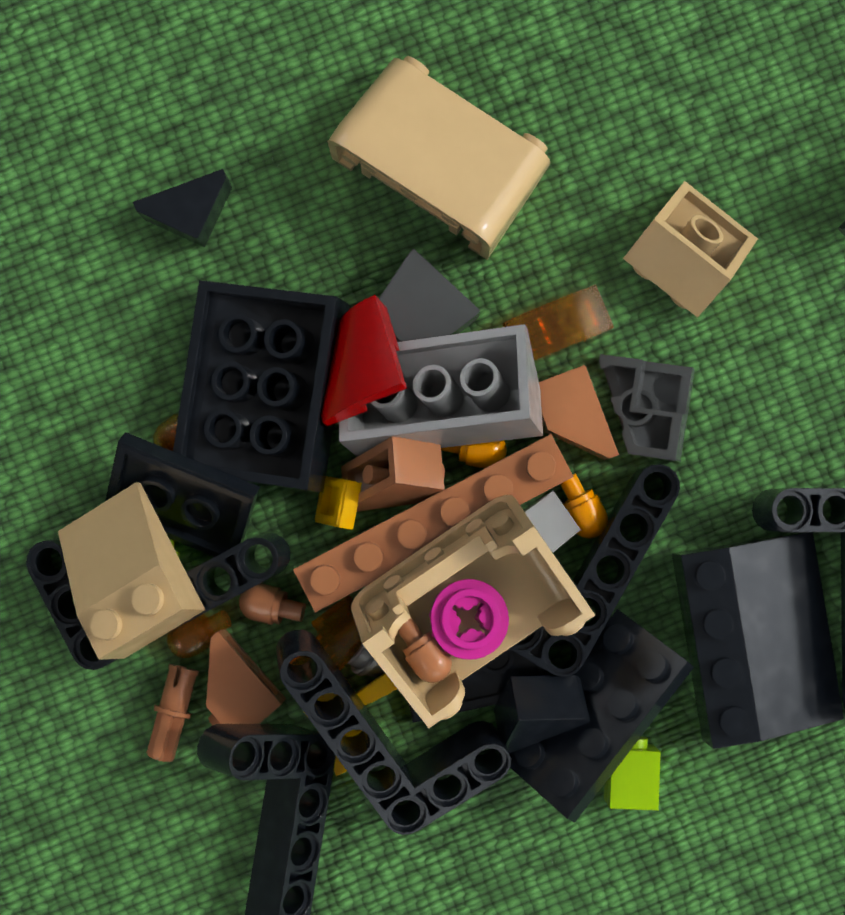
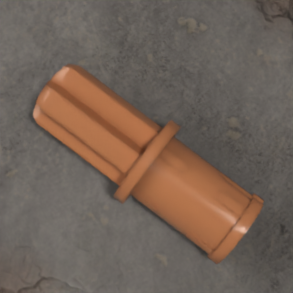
M169 664V671L160 704L154 705L153 708L154 711H157V716L147 749L149 757L163 762H172L175 759L184 721L191 718V713L187 711L196 677L199 674L198 670L187 669V667Z

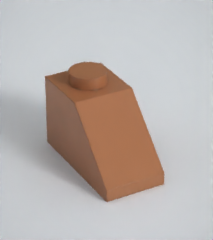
M585 365L539 382L544 433L552 434L553 437L603 460L619 455Z
M391 436L341 466L342 479L362 483L357 512L418 504L445 489V468L442 463L441 445Z
M223 628L210 638L206 707L212 714L208 719L212 725L260 724L282 705L286 698L231 634Z

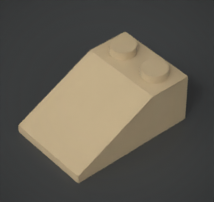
M136 482L58 531L76 615L98 660L125 659L205 610L141 483Z

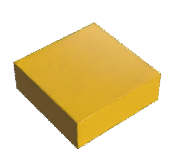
M326 476L324 490L319 493L315 522L353 530L362 483Z

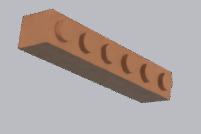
M552 434L294 568L293 571L316 613L369 585L493 499L503 495H512L521 505L574 476Z

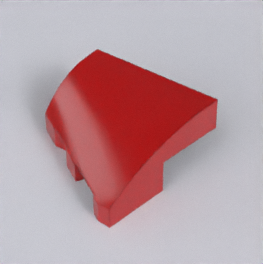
M376 295L350 308L339 321L321 413L323 424L326 426L367 412L366 404L407 389L396 353L400 350L387 307Z

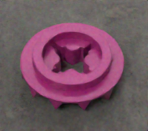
M475 579L459 580L445 587L436 595L429 613L432 628L431 635L446 653L460 659L473 660L491 654L504 640L509 625L508 609L502 596L489 584ZM480 602L481 604L476 609L478 612L475 615V620L485 632L467 628L463 633H459L456 636L461 619L456 615L457 612L452 607L468 611Z

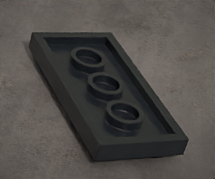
M617 609L603 628L583 666L577 673L573 674L581 679L590 722L510 753V768L562 815L576 822L694 666Z

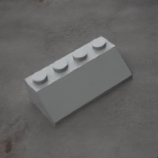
M526 325L397 342L400 351L396 353L407 389L366 404L367 412L339 422V442L357 457L391 436L439 444L441 448L543 436L541 390Z

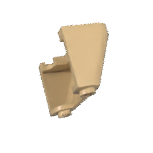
M406 56L404 60L393 58L339 123L327 141L331 157L350 171L360 163L363 175L369 179L371 176L377 178L449 225V231L455 235L459 233L461 228L464 229L461 235L470 241L468 248L488 260L548 169L550 159L545 154L548 148L541 140L531 134L524 133L523 136H520L429 77V70L415 58Z
M512 495L497 497L371 582L356 595L351 604V612L363 646L428 728L440 720L451 718L460 710L465 696V687L462 680L543 626L551 636H569L578 632L586 621L595 616L580 591L516 498ZM475 579L492 586L504 599L509 615L508 630L500 646L491 654L479 659L467 660L451 655L452 668L445 679L436 683H428L421 680L404 659L406 656L402 650L407 647V644L399 635L398 630L412 617L423 634L428 631L432 632L429 613L436 595L453 582ZM480 602L468 611L452 607L457 612L456 615L461 619L456 636L459 633H463L467 628L485 632L475 620V615L478 612L476 609L481 604Z

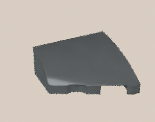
M600 354L599 364L601 369L604 370L611 391V402L623 429L622 436L628 454L681 462L695 369L693 367Z

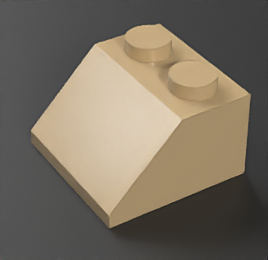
M684 181L623 259L633 266L638 275L652 281L666 292L676 305L687 309L698 318L730 282L758 238Z

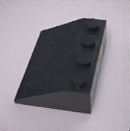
M199 280L173 452L245 481L323 492L334 424L329 426L323 424L321 413L338 324L341 317L351 308V305L337 296Z
M813 532L672 553L689 662L694 666L691 675L701 736L705 743L715 749L760 742L844 719Z

